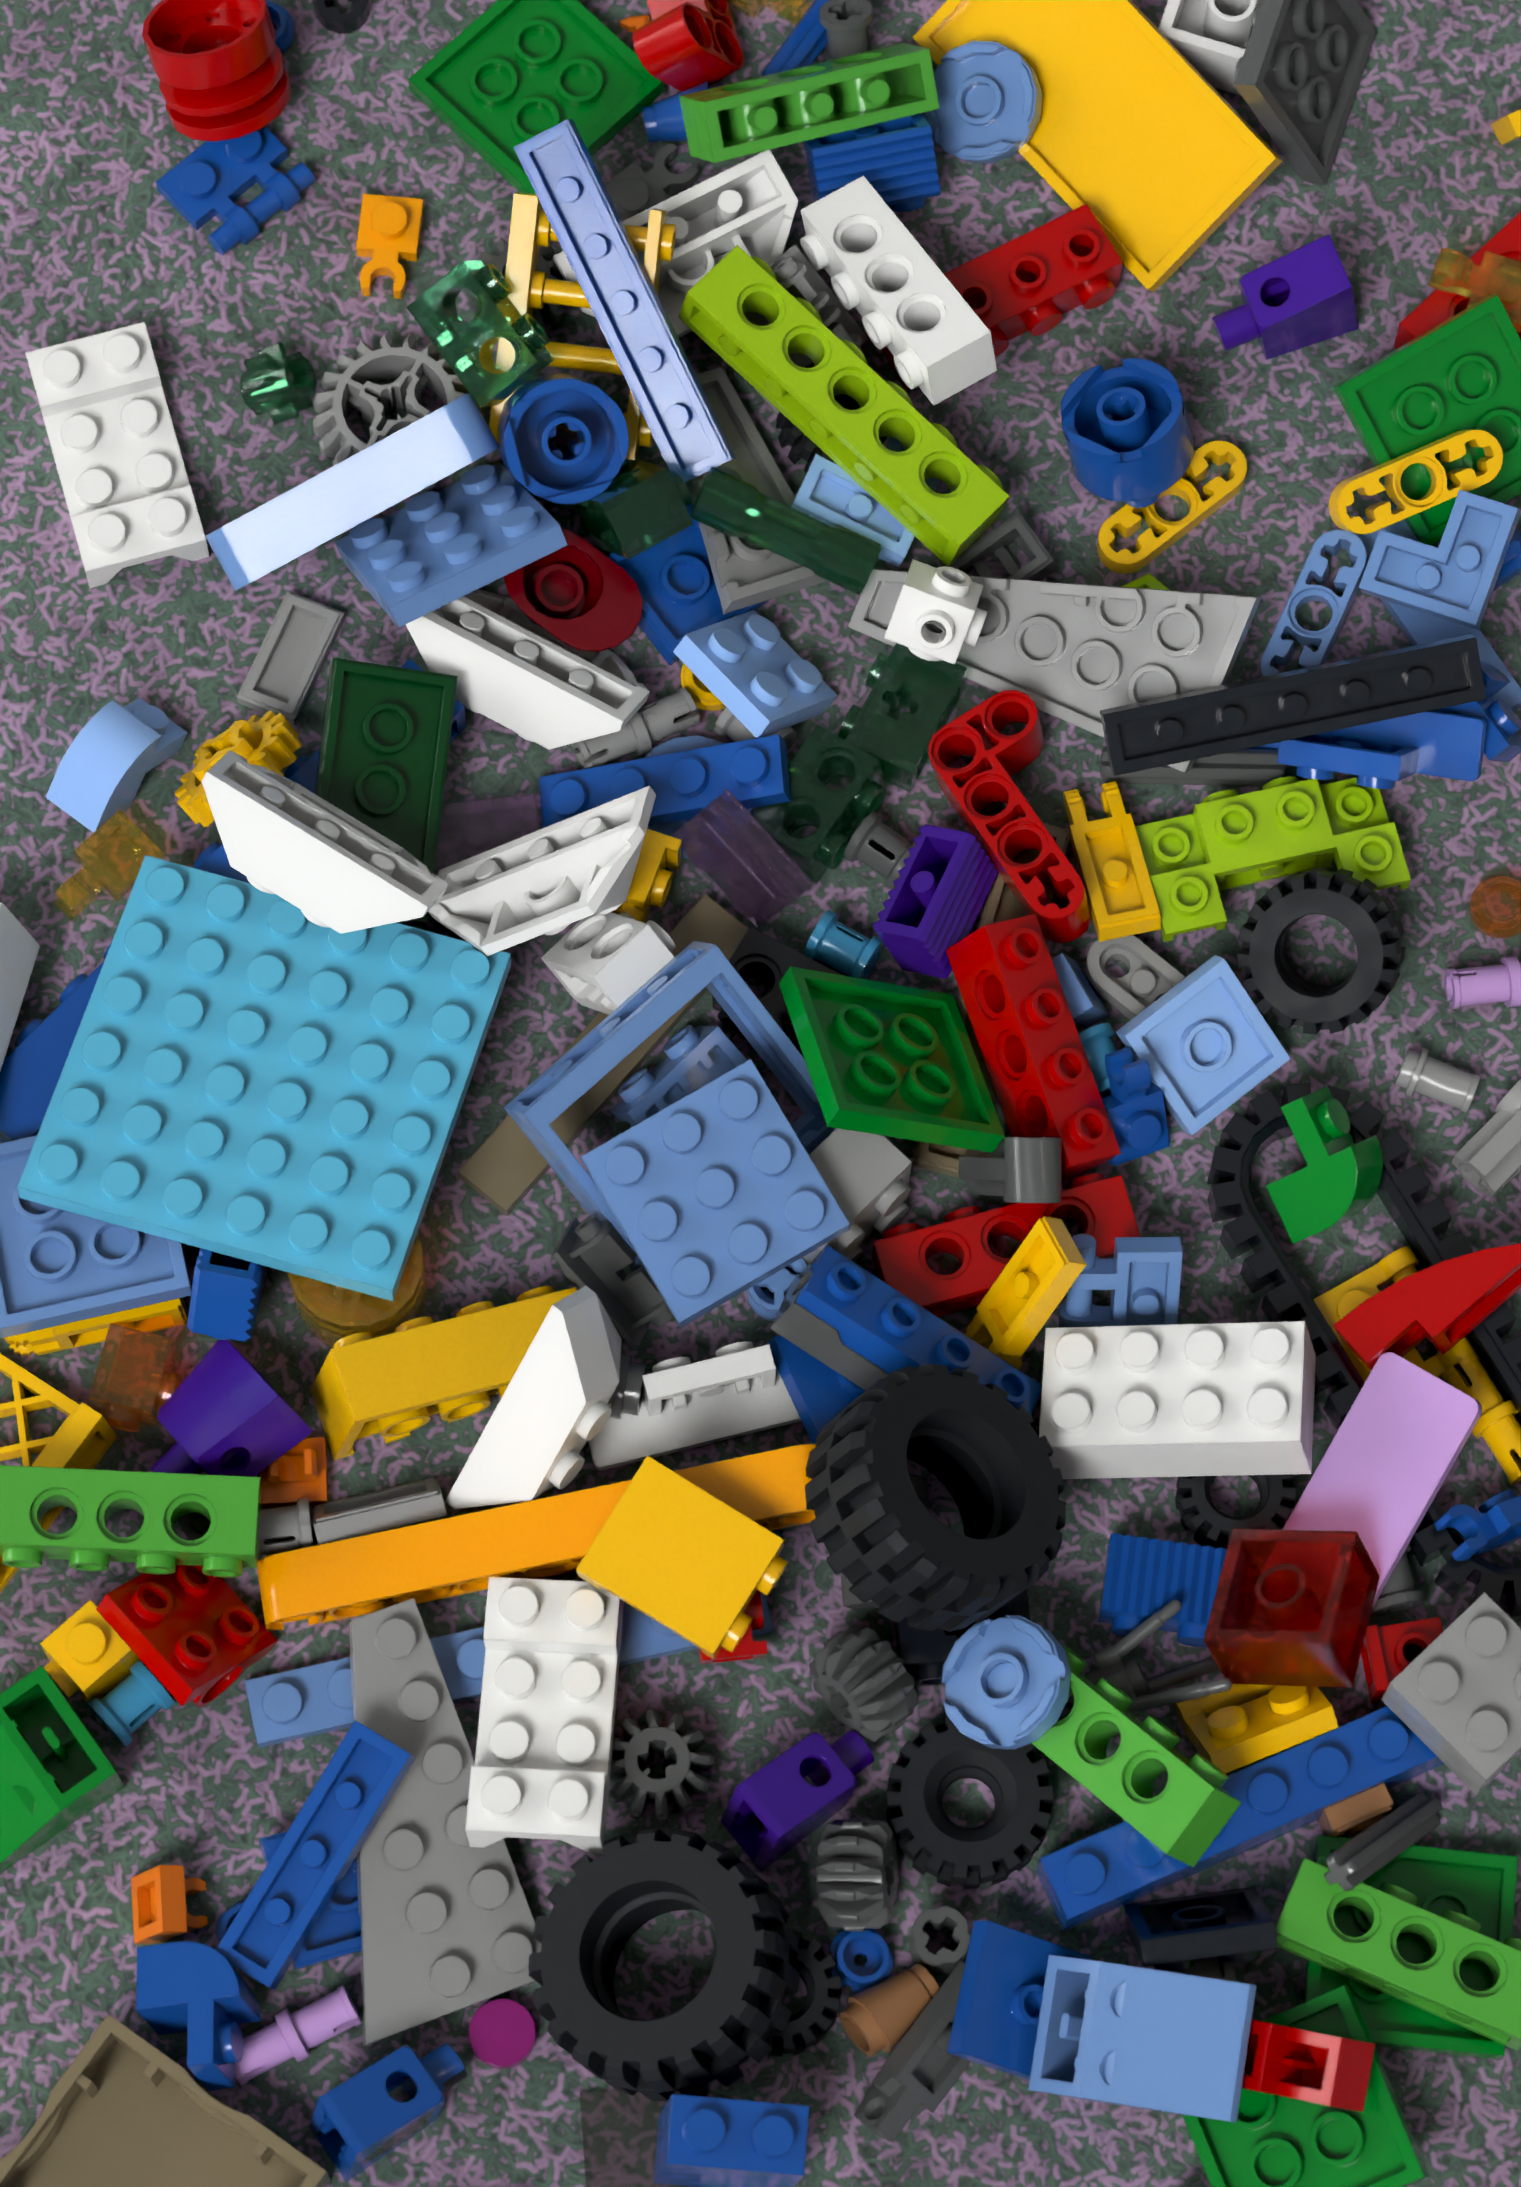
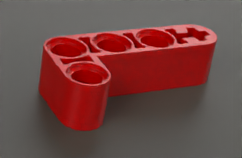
M646 0L652 21L636 29L633 32L632 40L639 60L653 77L682 92L706 81L712 85L744 66L743 51L727 0Z
M1005 690L991 696L940 728L933 735L929 743L928 755L941 791L970 833L977 837L976 841L981 844L980 847L985 850L986 856L990 857L989 860L994 864L995 869L999 871L998 873L1027 915L1036 914L1041 931L1046 939L1056 943H1068L1078 939L1087 931L1091 922V909L1080 876L1010 777L1040 756L1044 748L1045 735L1034 701L1027 694L1020 691ZM1022 722L1027 724L1026 728L1015 735L1000 733L1010 723ZM969 755L974 757L965 767H947L948 763L957 756ZM992 802L1007 804L1001 813L994 816L979 814L982 808ZM1026 849H1034L1040 852L1034 861L1027 864L1012 862L1019 852ZM1051 884L1055 895L1066 907L1059 909L1055 903L1049 904L1045 890Z

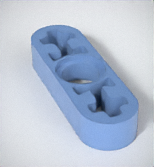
M1332 530L1324 533L1315 541L1261 659L1260 671L1262 677L1278 674V670L1273 667L1276 663L1280 665H1287L1295 647L1293 640H1285L1287 635H1290L1298 643L1304 645L1299 657L1300 669L1326 664L1359 591V585L1367 566L1366 548L1362 540L1354 533L1346 530ZM1342 548L1349 550V559L1354 566L1352 568L1342 566L1339 569L1333 582L1335 592H1343V595L1338 597L1332 590L1324 586L1329 576V563L1324 556L1326 554L1336 556ZM1312 580H1315L1319 585H1314L1310 583ZM1310 601H1320L1326 604L1332 611V618L1329 624L1318 631L1306 630L1296 620V614L1300 607ZM1309 647L1319 648L1316 652H1313Z

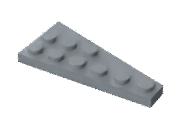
M870 569L848 627L914 655L908 647L884 638L908 571ZM969 576L973 582L983 585L977 608L987 611L976 645L973 647L963 643L955 664L944 660L928 662L999 693L1005 690H1017L1025 693L1034 701L1038 710L1105 738L1100 710L1225 685L1262 597ZM1195 759L1168 766L1187 773L1191 771Z
M414 1598L356 1618L349 1623L351 1698L354 1721L362 1723L416 1757L357 1854L358 1908L361 1921L362 1949L360 1966L364 2022H362L363 2047L534 1982L535 1980L529 1976V1955L532 1952H541L542 1946L541 1943L532 1937L535 1921L504 1839L484 1848L470 1847L465 1827L471 1766H475V1760Z

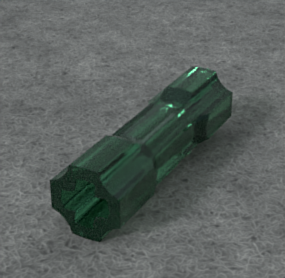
M712 466L690 511V518L731 537H741L811 569L817 576L858 595L864 589L881 551L880 543L841 525H833L761 493L754 485Z

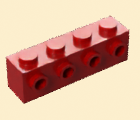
M1086 203L944 273V275L990 330L994 355L997 357L1007 349L1009 340L1027 331L1032 336L1042 335L1060 323L1063 318L1062 314L1080 305H1083L1086 310H1090L1106 303L1113 297L1116 288L1119 287L1123 262ZM887 347L882 348V352L906 391L910 390L897 371L894 355Z

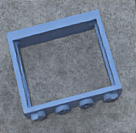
M700 941L690 943L504 1107L589 1216L595 1215L600 1222L608 1220L615 1231L636 1254L634 1261L629 1264L633 1271L643 1266L641 1260L593 1179L549 1124L703 988L707 987L804 1112L791 1127L808 1155L836 1129L827 1127L803 1056L716 944Z

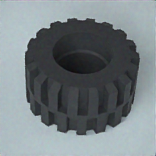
M1315 867L1305 873H1300L1299 871L1287 876L1283 881L1274 885L1255 903L1248 913L1250 916L1242 926L1238 939L1242 941V949L1237 953L1238 967H1244L1246 973L1242 983L1247 993L1255 992L1260 999L1256 1006L1265 1015L1272 1011L1280 1017L1277 1024L1288 1029L1293 1024L1303 1027V1033L1317 1034L1320 1030L1329 1029L1330 1034L1343 1031L1348 1025L1353 1023L1357 1025L1366 1019L1380 1006L1395 986L1400 976V973H1398L1400 965L1405 957V947H1401V936L1404 934L1401 920L1395 921L1391 912L1395 906L1388 896L1382 899L1374 891L1377 885L1367 878L1361 882L1352 877L1354 872L1342 868L1337 872L1327 871V867ZM1318 914L1336 919L1353 936L1358 953L1357 965L1353 973L1343 982L1329 986L1318 985L1303 978L1291 965L1286 951L1287 934L1293 924L1304 916Z

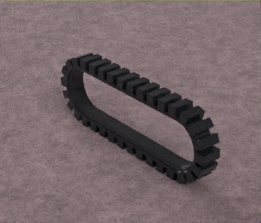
M1310 1083L1286 1085L1281 1100L1282 1106L1310 1094ZM1327 1085L1333 1098L1346 1108L1350 1091ZM1268 1090L1249 1101L1245 1118L1236 1112L1223 1129L1219 1145L1215 1146L1207 1180L1208 1184H1213L1207 1199L1212 1222L1236 1218L1223 1226L1219 1239L1231 1260L1251 1249L1255 1252V1254L1244 1259L1240 1272L1252 1294L1271 1283H1274L1276 1288L1265 1293L1261 1309L1269 1322H1284L1293 1316L1297 1321H1305L1313 1348L1318 1354L1315 1363L1314 1395L1334 1384L1337 1385L1339 1390L1328 1396L1323 1409L1335 1429H1338L1362 1389L1364 1381L1257 1210L1249 1188L1250 1169L1257 1155L1274 1141L1293 1135L1281 1107L1271 1091ZM1367 1101L1351 1117L1348 1116L1350 1120L1349 1133L1354 1143L1357 1144L1374 1136L1379 1131L1384 1115ZM1396 1130L1378 1140L1382 1151L1383 1169L1376 1193L1422 1267L1426 1269L1442 1261L1473 1253L1472 1248L1461 1231L1439 1242L1437 1236L1446 1232L1452 1218L1440 1197L1420 1208L1417 1207L1416 1203L1426 1197L1431 1184L1419 1164L1397 1175L1395 1170L1405 1164L1410 1151L1399 1132ZM1504 1302L1469 1332L1466 1337L1506 1401L1511 1400L1517 1408L1518 1413L1516 1417L1521 1423V1335L1505 1344L1500 1339V1337L1510 1332L1516 1320L1508 1305ZM1435 1497L1421 1521L1424 1529L1415 1533L1410 1541L1412 1546L1410 1551L1420 1567L1442 1555L1447 1563L1439 1571L1434 1582L1453 1598L1469 1581L1474 1583L1475 1586L1468 1607L1484 1592L1498 1605L1501 1593L1503 1592L1507 1594L1509 1616H1521V1568L1499 1567L1476 1554L1465 1561L1455 1560L1451 1553L1464 1541L1460 1538L1455 1528L1447 1527L1440 1531H1437L1434 1523L1445 1513Z

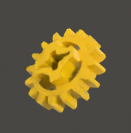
M272 710L268 711L261 718L255 714L248 721H235L229 729L213 739H207L194 754L196 758L193 760L196 766L180 778L183 785L175 791V795L178 797L176 802L196 825L201 823L203 827H208L214 821V817L202 785L206 772L230 750L243 756L248 760L247 763L251 765L263 766L284 776L281 770L297 759L293 752L302 745L298 739L300 735L281 713L275 715Z

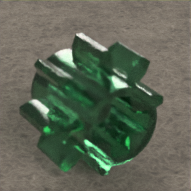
M280 342L259 349L258 356L244 360L247 370L241 376L240 390L246 405L257 416L270 412L274 424H280L299 417V411L312 407L313 403L310 397L316 390V374L310 361L300 351L286 356L285 347Z

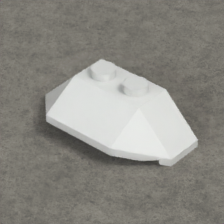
M770 150L749 158L622 221L624 225L648 227L650 209L657 208L667 210L666 223L676 224L672 262H661L658 297L678 338L692 332L678 318L687 292L736 245L750 257H759L769 266L783 255L799 200ZM564 251L554 255L553 260L564 280L578 282ZM637 251L644 266L645 252ZM580 307L582 312L595 317L592 309Z
M477 589L405 624L430 672L458 676L455 698L470 711L480 713L513 730L525 740L535 742L549 750L620 731L644 705L650 692L643 684L637 683L632 671L614 652L608 649L599 652L578 650L561 642L548 631L532 623L514 601L506 596Z
M230 750L206 772L202 780V785L230 867L244 874L250 884L258 890L268 894H276L301 909L302 914L318 926L332 928L342 934L421 918L442 897L449 885L441 877L433 873L431 874L427 866L398 844L298 783L263 766L251 765L247 763L248 760L243 756Z
M649 785L440 869L437 876L441 877L449 885L442 897L428 912L436 921L466 942H469L486 956H489L543 934H557L569 924L596 913L604 915L614 911L627 900L656 798L655 792Z
M582 1287L556 1302L550 1308L445 1500L454 1509L531 1501L554 1486L559 1490L564 1489L581 1470L585 1459L579 1455L586 1441L593 1439L602 1430L611 1416L612 1410L606 1405L619 1384L621 1337L597 1294L589 1287Z

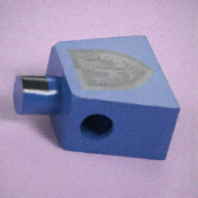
M444 2043L420 2060L408 2045H404L319 2097L309 2128L347 2183L436 2121L445 2102L442 2093L465 2079L467 2072L456 2052L447 2043ZM402 2085L411 2101L398 2102L392 2099L388 2093Z

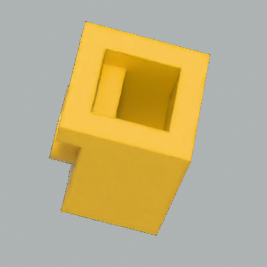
M650 829L646 830L627 900L612 911L613 913L620 914L624 911L635 920L645 923L651 905L659 908L663 907L673 880V872L665 870V868L678 871L682 861V840Z

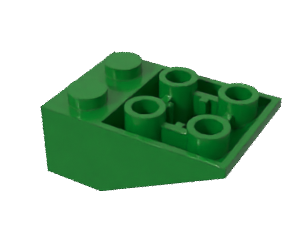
M42 1665L0 1694L1 1874L124 1788L117 1772Z

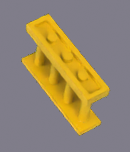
M514 193L489 422V428L497 443L498 423L504 403L517 389L525 384L526 370L536 371L537 365L623 375L612 350L609 348L540 340V334L530 333L533 308L542 309L544 303L591 309L579 282L547 278V272L537 271L539 247H549L551 241H559L537 195L532 193ZM654 208L650 209L648 227L624 226L636 251L645 252L644 268L658 295L661 262H672L676 224L666 223V209ZM630 390L627 413H623L629 433V448L625 459L635 460L640 456L641 446L651 447L653 435ZM563 423L555 426L556 430L570 431Z

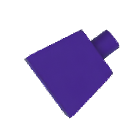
M1330 235L1321 237L1245 274L1239 279L1243 305L1212 317L1216 333L1224 351L1258 339L1266 360L1358 329L1353 288Z
M218 1340L159 1409L157 1419L175 1438L177 1443L152 1465L150 1470L152 1472L201 1474L205 1471L208 1475L254 1477L305 1439L313 1430L228 1340Z
M849 1730L830 1745L821 1734L813 1732L738 1784L720 1821L760 1872H763L846 1806L858 1784L855 1776L874 1762L873 1754L863 1738L853 1730ZM808 1775L816 1786L806 1783L803 1778ZM756 1814L767 1829L763 1831L751 1816Z

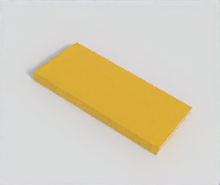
M947 0L912 37L920 47L930 49L931 58L937 65L942 63L940 59L951 49L972 41L997 42L1022 55L1036 72L1043 97L1041 118L1031 139L1018 152L1072 210L1087 203L1123 264L1151 292L1163 285L1283 161L1131 0Z

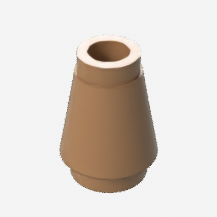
M917 1963L909 1970H904L849 1997V2007L839 2014L841 2025L851 2041L865 2055L873 2057L880 2050L889 2053L912 2027L940 1988L930 1972Z

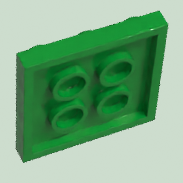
M497 0L408 79L410 91L517 191L532 194L536 193L513 147L567 119H573L590 156H592L641 113L642 107L650 105L665 91L664 82L649 74L637 54L578 0Z
M1498 295L1485 297L1333 386L1374 466H1378L1460 430H1483L1493 435L1500 443L1503 452V463L1499 473L1492 481L1468 492L1501 503H1505L1521 494V339ZM1467 442L1464 444L1466 454L1457 460L1441 462L1440 452L1435 454V457L1442 464L1446 473L1457 468H1472L1477 473V461L1485 457L1483 448L1471 447ZM1415 463L1403 471L1400 479L1403 493L1412 500L1420 499L1427 494L1431 486V476L1423 465ZM1447 477V487L1452 485V481ZM1456 497L1404 519L1419 542L1432 546L1441 541Z
M793 966L789 967L778 984L827 1127L993 1153L1005 1137L953 994Z
M1318 1835L1314 1862H1317L1319 1856L1328 1857L1350 1841L1351 1838ZM1412 1845L1362 1882L1378 1890L1381 1883L1405 1889L1418 1898L1417 1907L1441 1916L1444 1910L1463 1914L1481 1925L1480 1934L1503 1944L1506 1937H1513L1518 1856ZM1342 1906L1334 1911L1335 1925L1343 1934L1350 1937H1359L1368 1932L1367 1918L1358 1908ZM1404 1933L1397 1937V1950L1404 1960L1412 1964H1422L1430 1960V1947L1422 1936L1416 1933ZM1474 1959L1463 1961L1460 1964V1977L1468 1988L1475 1991H1486L1492 1988L1493 1976L1486 1964ZM1306 1960L1303 2003L1343 1985L1350 1986L1375 2046L1501 2060L1505 2055V2045Z
M1346 1985L1263 2020L1264 2022L1373 2043L1351 1988ZM1376 2048L1374 2049L1363 2112L1241 2088L1237 2123L1182 2115L1211 2187H1407L1430 2177Z

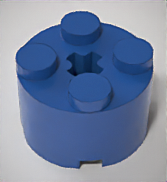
M1139 358L1121 359L1123 364L1121 367L1103 371L1102 364L1090 368L1071 383L1061 401L1062 429L1077 481L1085 489L1103 499L1126 502L1131 507L1142 508L1152 505L1157 501L1161 492L1170 488L1183 476L1195 453V445L1184 399L1173 374L1155 362Z
M552 373L528 381L517 389L504 403L498 423L497 440L500 447L499 452L509 473L533 495L557 504L581 503L603 493L619 473L628 453V428L617 403L592 382L572 374ZM561 423L570 431H577V437L568 441L569 451L561 453L554 445H548V438L556 435L555 426Z

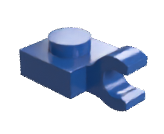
M1129 1047L1106 1054L1105 1068L1110 1083L1111 1095L1102 1098L1121 1151V1154L1107 1162L1117 1166L1170 1147L1163 1090L1151 1082V1071L1148 1061L1143 1058L1133 1062L1132 1050Z
M1508 1489L1484 1502L1478 1508L1479 1512L1468 1505L1457 1504L1436 1520L1434 1526L1437 1531L1452 1527L1457 1529L1464 1538V1543L1451 1553L1453 1558L1457 1561H1465L1474 1554L1478 1556L1521 1539V1495L1516 1496L1512 1489Z

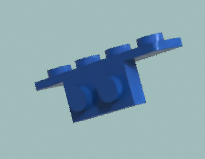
M1431 710L1252 747L1251 749H1278L1277 763L1297 766L1296 775L1300 777L1330 780L1334 778V772L1357 775V784L1369 788L1391 789L1394 788L1395 781H1400L1415 773L1475 781L1481 776L1487 722L1481 717Z

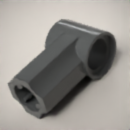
M1004 1137L993 1153L969 1149L965 1154L959 1156V1179L965 1181L970 1186L973 1195L1004 1196V1202L1061 1203L1062 1138Z

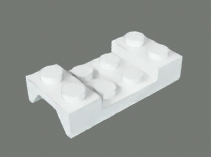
M145 322L26 352V358L89 587L93 588L107 584L122 568L171 555L191 561L210 557Z
M489 1577L483 1635L485 1659L475 1766H471L465 1827L470 1847L484 1848L507 1837L562 1840L589 1853L604 1854L602 1844L605 1842L624 1601L603 1588L599 1590L587 1581Z

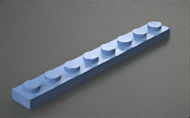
M760 1592L764 1629L752 1630V1636L773 1632L766 1596L762 1592ZM624 1602L619 1666L698 1649L694 1644ZM484 1627L429 1639L453 1704L481 1698L485 1659ZM350 1657L244 1680L259 1748L349 1728L354 1723Z

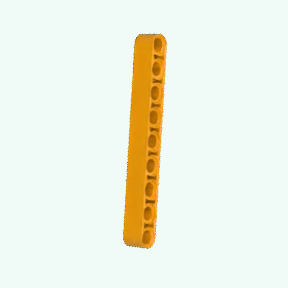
M816 1444L796 1445L673 1471L769 1531L811 1523L815 1519L814 1510H807L805 1485L812 1480L806 1477V1466L809 1453L816 1447ZM631 1480L264 1557L258 1560L257 1573L266 1629L284 1630L283 1623L308 1619L309 1625L367 1615L412 1598L415 1599L416 1604L483 1591L488 1589L489 1577L541 1579L574 1572Z

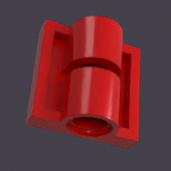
M176 1565V1572L172 1574L143 1573L107 1593L96 1608L98 1613L181 1706L192 1701L197 1707H203L215 1700L241 1676L247 1667L261 1660L269 1653L278 1641L221 1577L203 1574V1566Z

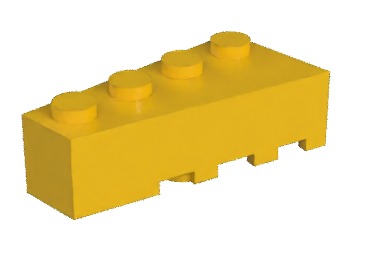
M541 1286L522 1293L517 1297V1302L494 1307L492 1301L477 1302L459 1310L454 1318L434 1323L432 1317H418L400 1324L396 1327L395 1333L372 1338L370 1332H360L338 1340L334 1344V1348L330 1350L310 1389L333 1460L354 1455L352 1446L356 1440L380 1433L384 1438L385 1444L411 1436V1431L429 1422V1416L440 1413L443 1421L451 1423L485 1410L491 1404L490 1396L499 1394L501 1399L552 1305L577 1291L576 1287L555 1292L552 1286Z

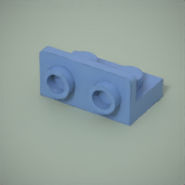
M688 1025L666 1042L662 1050L667 1056L650 1072L647 1068L639 1070L619 1088L618 1095L622 1099L610 1112L618 1121L629 1122L633 1127L748 1060L718 1026L699 1025L694 1029L692 1025Z

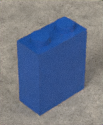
M672 2094L658 2116L653 2183L693 2187H795L805 2174L809 2106Z

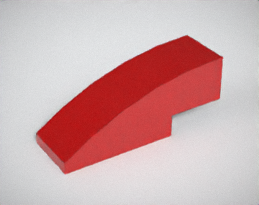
M1521 1243L1483 1249L1442 1261L1409 1275L1365 1300L1333 1326L1346 1346L1370 1372L1382 1354L1392 1352L1404 1357L1426 1337L1444 1355L1521 1288Z
M1251 2019L1242 2088L1363 2112L1375 2044Z

